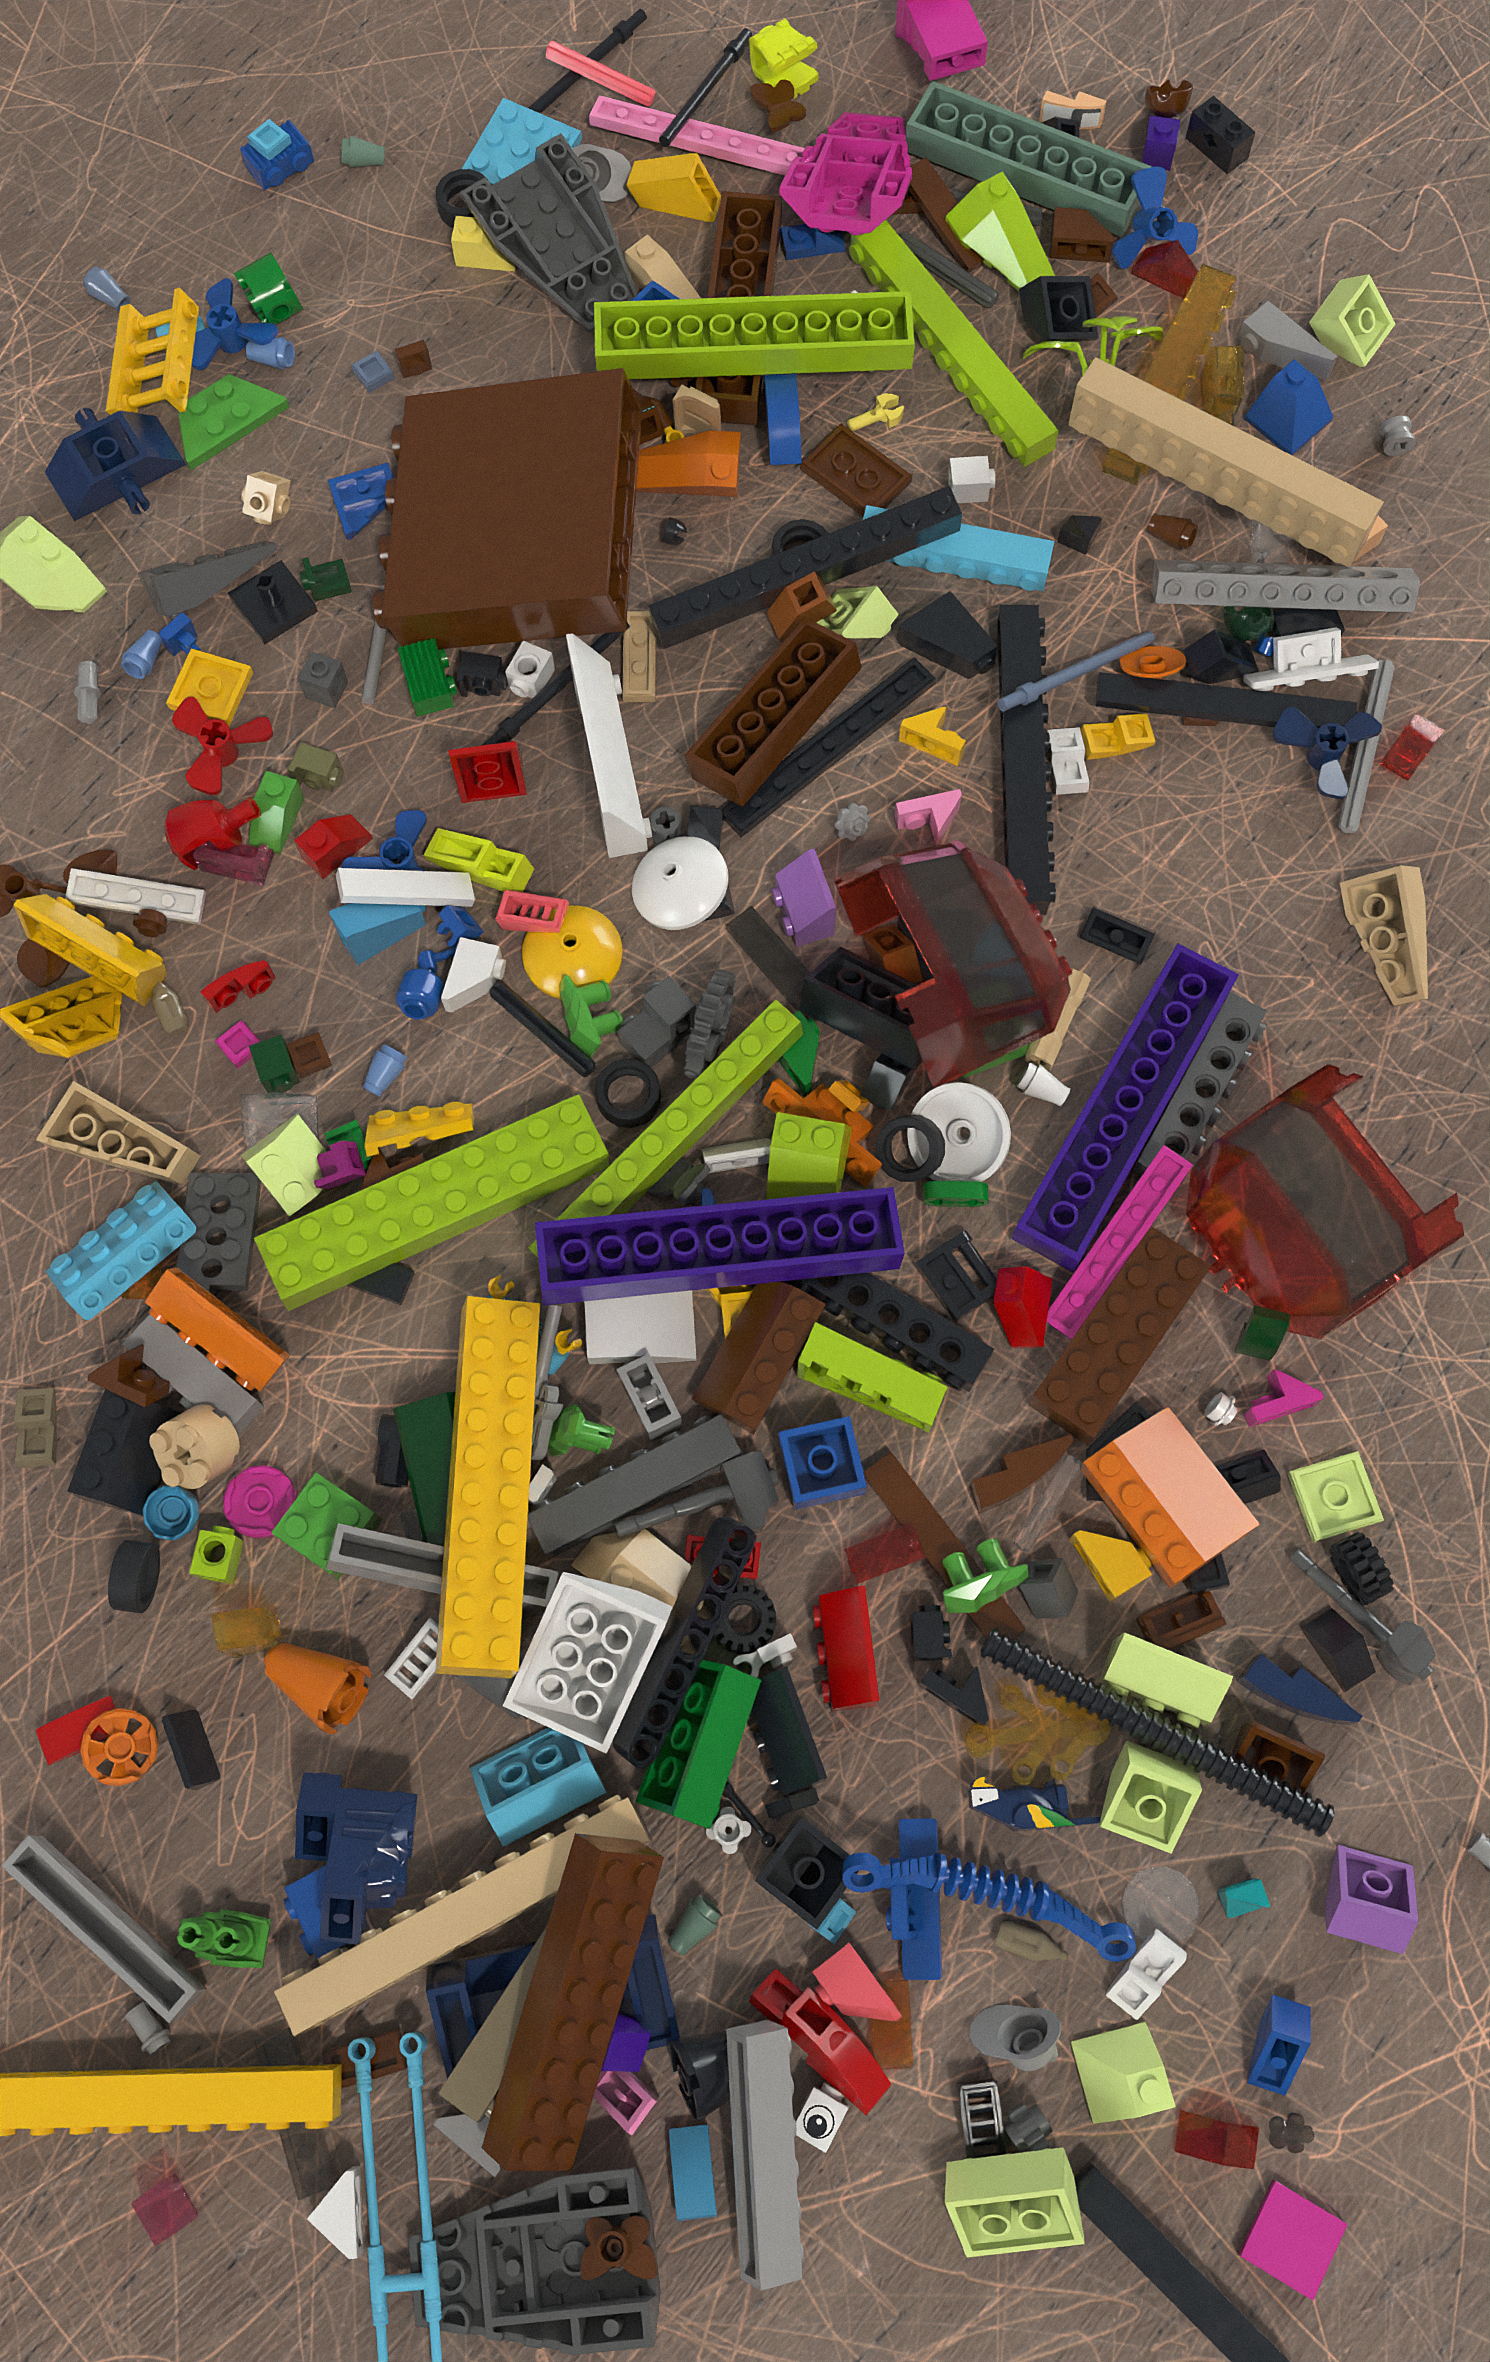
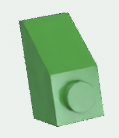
M269 771L265 772L254 797L262 815L251 821L250 846L281 855L305 799L296 779Z

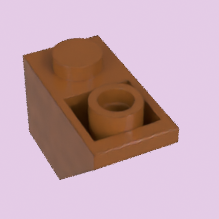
M814 571L786 586L768 609L767 614L778 639L782 641L792 633L805 617L818 622L835 613L837 609L826 584Z

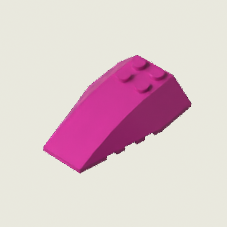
M844 112L828 127V134H820L816 138L815 146L808 145L803 150V157H795L792 160L780 185L779 194L810 228H818L822 232H832L834 230L848 231L852 235L871 233L902 206L912 179V168L910 167L907 141H905L906 133L903 117Z

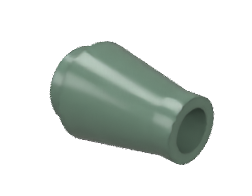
M351 135L350 139H342V164H349V168L373 165L384 166L385 146H379Z
M699 1894L695 1900L690 1899L673 1934L667 1940L668 1943L678 1953L685 1956L692 1947L719 1926L718 1920L722 1916L721 1911L703 1895Z

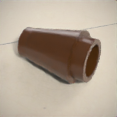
M1156 513L1153 514L1148 525V532L1153 533V535L1178 550L1182 548L1190 549L1198 531V525L1192 523V519Z

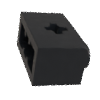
M1213 95L1192 111L1186 139L1223 172L1228 174L1249 158L1256 132Z

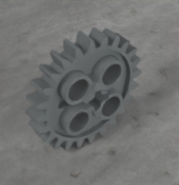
M722 969L716 970L715 974L712 975L711 982L708 983L707 992L699 999L693 1018L694 1025L691 1026V1033L685 1050V1055H687L684 1068L686 1070V1077L697 1079L713 1063L714 1057L720 1053L728 1031L726 1027L729 1025L735 1002V990H733L736 984L735 973Z

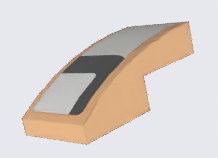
M1046 91L1042 99L1039 122L1043 123L1057 116L1080 121L1079 129L1100 128L1107 101L1080 91L1075 100Z

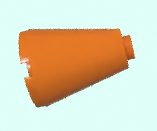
M286 1642L272 1647L264 1659L266 1676L321 1731L327 1734H336L338 1731L333 1728L340 1723L347 1726L360 1710L369 1688L363 1685L365 1676L371 1679V1672L366 1665L360 1662Z

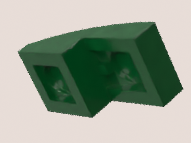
M1254 1305L1248 1322H1244L1235 1347V1353L1270 1361L1276 1354L1288 1329L1290 1313Z

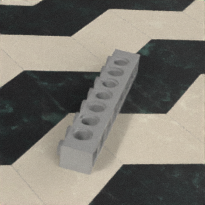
M1155 559L1151 592L1155 603L1415 612L1420 579L1412 568L1351 566L1349 568L1347 566Z

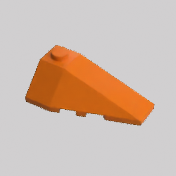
M709 430L639 450L636 492L738 497L741 432Z

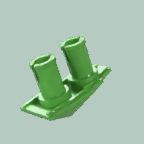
M564 975L560 982V996L565 1007V1020L570 1030V1040L592 1058L602 1043L600 1037L620 1030V1026L623 1023L622 1016L618 1010L593 1018L590 1014L588 1006L604 1001L607 1002L611 999L610 988L605 980L579 988L573 984L568 975Z
M573 1404L561 1410L559 1416L553 1422L548 1444L550 1456H562L567 1453L571 1446L599 1454L602 1447L608 1450L611 1446L613 1438H609V1436L614 1435L615 1429L612 1426H605L585 1420L580 1407Z
M989 1539L978 1545L977 1552L980 1554L987 1570L986 1573L973 1577L964 1553L956 1552L947 1556L943 1560V1566L948 1572L953 1587L943 1592L946 1612H977L985 1604L997 1600L1007 1590L1018 1586L1028 1578L1027 1565L1022 1564L1015 1567L1008 1565L998 1539Z
M220 1908V1912H203L201 1917L181 1920L177 1944L196 1952L195 1957L210 1960V1965L263 1968L272 1919Z

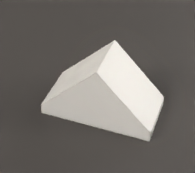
M354 2166L345 2171L307 2218L348 2259L358 2258L364 2252L360 2166Z

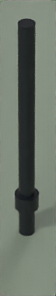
M639 9L626 21L621 20L613 27V33L586 57L599 62L619 43L624 44L633 36V31L647 19L646 13ZM570 70L528 108L541 114L577 82L582 75Z
M744 28L738 37L731 40L724 48V55L659 137V142L662 146L668 147L731 64L736 63L744 54V47L748 44L750 37H752V32L749 29Z
M628 622L626 625V630L630 628ZM625 631L604 633L589 647L598 654H601ZM571 664L513 717L505 718L498 725L499 729L482 745L504 743L507 739L512 740L521 732L520 727L573 680Z

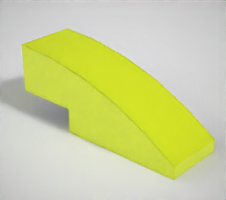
M437 828L423 855L425 859L451 872L469 873L472 881L502 892L505 890L523 892L534 871V867L523 854L496 848L490 840Z

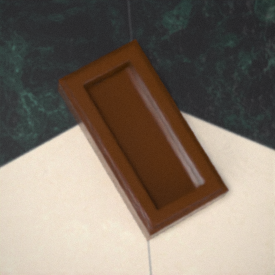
M400 2028L369 2037L373 2040L376 2047L375 2054L370 2059L371 2079L407 2069L406 2057L401 2053L399 2047L402 2038ZM350 2043L322 2052L325 2064H342L341 2089L356 2085L355 2063L348 2056ZM359 2043L358 2053L364 2057L366 2048L362 2043Z

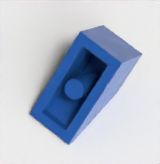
M1272 1994L1259 2023L1247 2075L1248 2084L1284 2096L1286 2095L1311 2044V2007Z

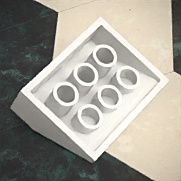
M563 1572L503 1707L601 1752L607 1753L668 1621L672 1606L637 1590Z

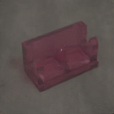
M207 841L197 847L193 858L202 872L264 885L275 853L272 849H268V845L263 844L259 848L241 844L237 847L221 851L210 841Z

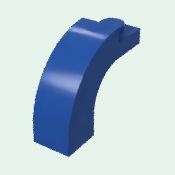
M796 373L764 374L763 391L766 402L770 465L802 463Z

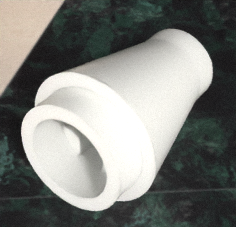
M1029 1063L1016 1085L1023 1090L1022 1094L1055 1103L1060 1107L1070 1092L1069 1087L1062 1084L1040 1064L1036 1066Z

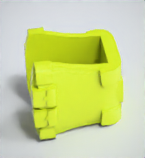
M787 19L780 20L775 23V26L769 25L756 35L750 37L749 46L752 70L755 76L762 80L763 83L771 84L775 88L780 80L786 79L794 87L795 99L798 97V93L802 95L810 90V85L818 81L819 73L814 68L801 62V60L808 57L818 48L817 42L811 36L806 37L797 32L789 25Z

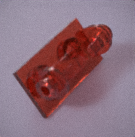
M913 1523L844 1549L848 1558L849 1568L852 1574L854 1573L857 1584L926 1558Z

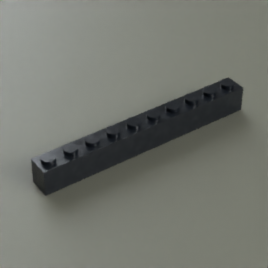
M949 485L648 606L651 622L662 648L666 649L771 607L786 586L814 571L825 584H829L959 532L962 512Z
M1000 605L997 618L999 699L1016 692L1018 686L1027 682L1035 683L1047 677V675H1042L1041 666L1046 664V646H1040V638H1044L1045 618H1039V605ZM1047 692L1039 695L1036 701L1027 705L1019 704L1004 712L1000 710L1007 915H1047L1050 903H1055L1056 884L1055 882H1050V872H1054L1055 855L1054 852H1049L1048 842L1053 841V822H1047V812L1052 810V792H1046V782H1050L1051 763L1045 762V753H1049L1050 735L1049 733H1044V724L1048 723L1049 707L1048 704H1043L1042 695H1046Z

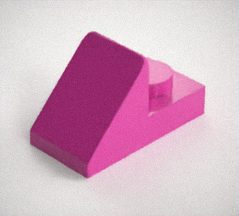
M1274 1369L1267 1376V1380L1275 1399H1273L1272 1395H1266L1252 1401L1253 1407L1244 1416L1250 1428L1314 1407L1324 1399L1321 1391Z

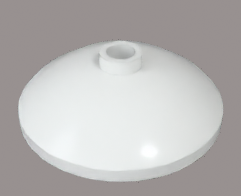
M682 836L666 840L649 851L638 865L632 882L634 904L643 918L652 925L662 929L681 930L699 924L717 909L725 896L728 886L726 862L718 849L704 839ZM676 870L674 874L668 876L670 872Z
M955 1082L938 1086L925 1094L911 1113V1115H921L932 1120L941 1130L944 1137L945 1156L941 1166L932 1175L928 1176L934 1181H985L1001 1167L1008 1154L1011 1129L1007 1114L1000 1102L991 1093L977 1085ZM962 1127L969 1129L970 1136L968 1139L961 1137L960 1130ZM908 1128L909 1149L917 1166L920 1167L927 1161L929 1156V1143L921 1131L915 1128Z

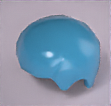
M168 1485L161 1486L153 1491L146 1500L143 1507L144 1524L156 1538L172 1541L181 1539L194 1529L199 1519V1503L195 1495L186 1488L180 1486L170 1487Z

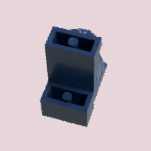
M303 1772L296 1809L295 1859L327 1861L322 1889L320 1941L360 1944L361 1934L365 1927L367 1909L392 1908L396 1905L397 1898L406 1896V1870L408 1858L411 1859L414 1846L418 1794L401 1791L387 1792L363 1788H342V1775L324 1772Z

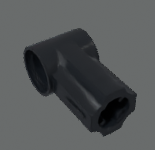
M382 1414L378 1428L380 1453L375 1483L391 1488H408L409 1476L395 1415Z

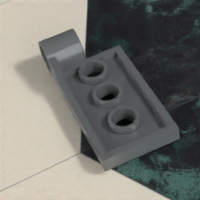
M190 1173L184 1213L196 1225V1232L179 1246L177 1267L213 1295V1290L248 1291L261 1181L253 1173ZM221 1201L231 1203L229 1210L225 1213L216 1214L213 1212V1208L217 1203ZM215 1233H225L227 1237L222 1244L218 1246L209 1244V1239ZM220 1265L222 1266V1271L217 1277L207 1278L204 1276L205 1270L209 1266Z

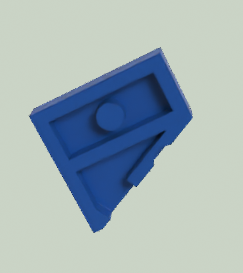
M389 463L328 480L347 540L352 539L387 508L385 487L388 479L393 478Z

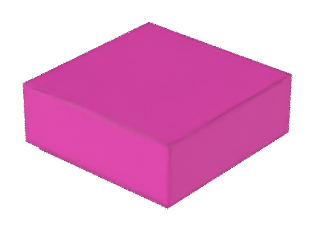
M242 1020L215 1040L218 1047L237 1069L252 1058L249 1046L260 1042Z

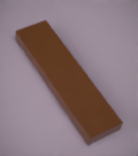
M927 157L910 166L912 168V179L908 190L961 267L970 273L985 264L983 263V257L972 248L970 250L966 249L959 242L946 222V215L958 202Z

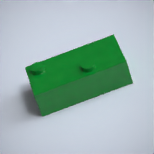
M702 1660L658 1757L646 1769L635 1802L672 1817L710 1829L713 1819L719 1812V1802L761 1680L730 1666Z

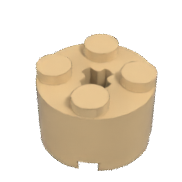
M203 1404L193 1406L163 1423L150 1436V1446L162 1471V1479L168 1486L196 1489L229 1470L234 1465V1457L239 1454V1438L233 1424L226 1416L220 1418L212 1412L215 1408Z

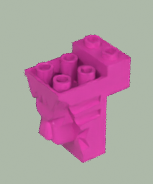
M897 0L895 34L897 37L904 39L919 54V57L924 61V72L929 81L985 65L988 41L968 0Z

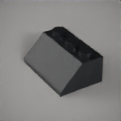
M105 1389L67 1492L82 1500L144 1517L143 1507L146 1500L153 1491L159 1488L162 1480V1471L150 1446V1436L163 1423L181 1413L155 1402L143 1407Z
M783 1667L759 1678L761 1683L749 1718L754 1716L759 1731L753 1733L760 1755L768 1753L772 1765L771 1768L766 1769L773 1791L780 1789L784 1797L826 1781L827 1775L788 1667Z

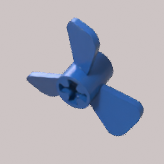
M1162 167L1140 169L1134 172L1131 177L1132 186L1142 209L1136 213L1133 219V232L1116 241L1112 247V256L1117 267L1120 269H1126L1132 264L1147 240H1167L1185 255H1191L1196 250L1198 239L1197 227L1193 223L1177 222L1174 211L1170 208L1162 207L1167 180V172Z
M229 278L221 280L207 291L206 299L211 307L206 316L209 327L196 332L192 366L197 370H204L219 348L226 353H237L246 346L248 340L259 345H266L271 343L279 333L277 326L272 323H241L235 308L232 306L233 284Z
M420 810L401 812L395 821L396 837H391L384 841L380 847V857H348L343 861L342 868L426 871L419 867L413 850L414 844L427 823L426 814ZM398 859L400 864H394L393 861Z

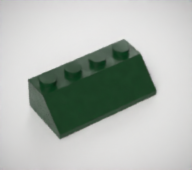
M456 1391L445 1392L393 1409L423 1541L439 1546H444Z

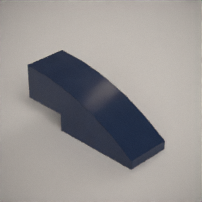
M1262 1654L1254 1657L1236 1680L1266 1701L1303 1717L1345 1725L1358 1723L1363 1717L1302 1667L1292 1670L1287 1675Z

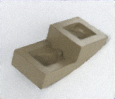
M54 1388L18 1390L14 1424L18 1428L15 1463L19 1468L56 1465L57 1410Z

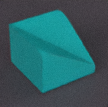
M1250 1878L1220 1888L1217 1891L1227 1918H1233L1260 1908L1271 1907L1262 1881L1258 1878Z

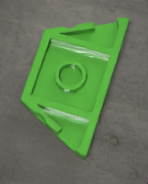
M227 374L188 399L186 411L182 413L178 411L185 460L189 469L193 470L288 409L287 399L282 395L230 374Z

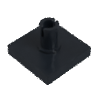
M282 560L228 592L232 603L264 645L318 612L316 604Z

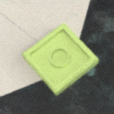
M1358 1451L1298 1468L1287 1473L1312 1543L1384 1521Z

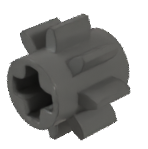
M1021 2102L1006 2112L1011 2122L1003 2128L1019 2153L1027 2149L1038 2151L1050 2146L1045 2137L1053 2132L1036 2104L1027 2110L1024 2103Z

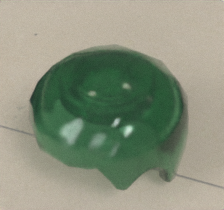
M1225 606L1222 609L1224 625L1228 635L1243 642L1253 641L1266 635L1275 623L1272 608L1244 606L1242 610L1236 611L1234 606Z

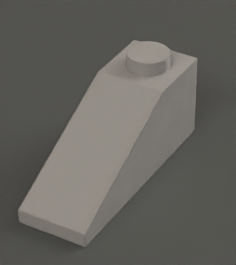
M1270 301L1263 304L1243 322L1237 343L1247 353L1252 354L1259 361L1284 368L1295 359L1313 375L1323 380H1327L1330 377L1337 359L1333 352Z

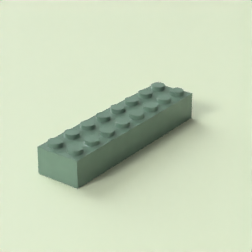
M935 81L930 83L906 126L905 141H907L909 153L922 158L927 157L929 161L982 182L1003 171L1018 196L1052 210H1055V207L1086 209L1110 233L1123 237L1140 205L1131 183V177L1137 170L1152 167Z

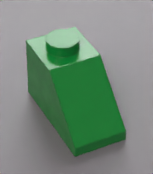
M799 1010L793 1015L801 1021L803 1035L777 1061L805 1097L810 1094L819 1048V1035L821 1033L813 1019L810 1017L806 1019Z

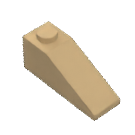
M649 235L644 236L625 251V262L634 284L639 289L643 290L654 280L679 299H701L668 252Z

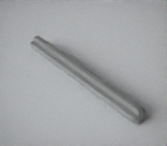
M1387 659L1384 661L1378 660L1379 668L1373 671L1364 711L1372 715L1381 724L1395 668L1392 665V661ZM1379 735L1357 742L1347 785L1348 793L1344 798L1338 824L1341 832L1345 834L1356 833L1358 830Z

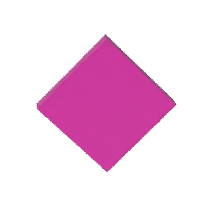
M1272 2179L1238 2255L1313 2301L1348 2224Z

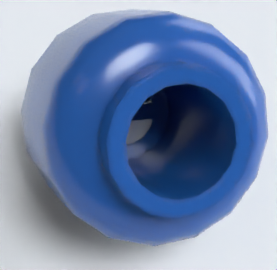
M428 968L409 970L402 976L396 994V1002L402 1012L409 1018L421 1020L433 1016L438 1011L444 984Z

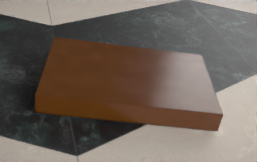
M842 423L800 463V470L863 517L866 505L885 509L912 482V475Z

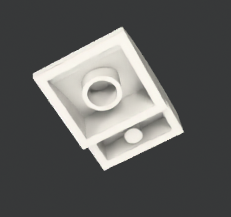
M692 1290L584 1301L587 1359L589 1365L621 1362L628 1364L648 1353L654 1363L697 1361Z

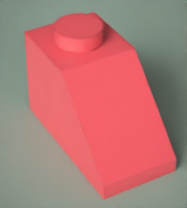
M850 1943L812 1971L820 1982L814 1988L823 2002H826L829 2006L835 2004L842 2015L897 2021L902 2017L894 2003Z

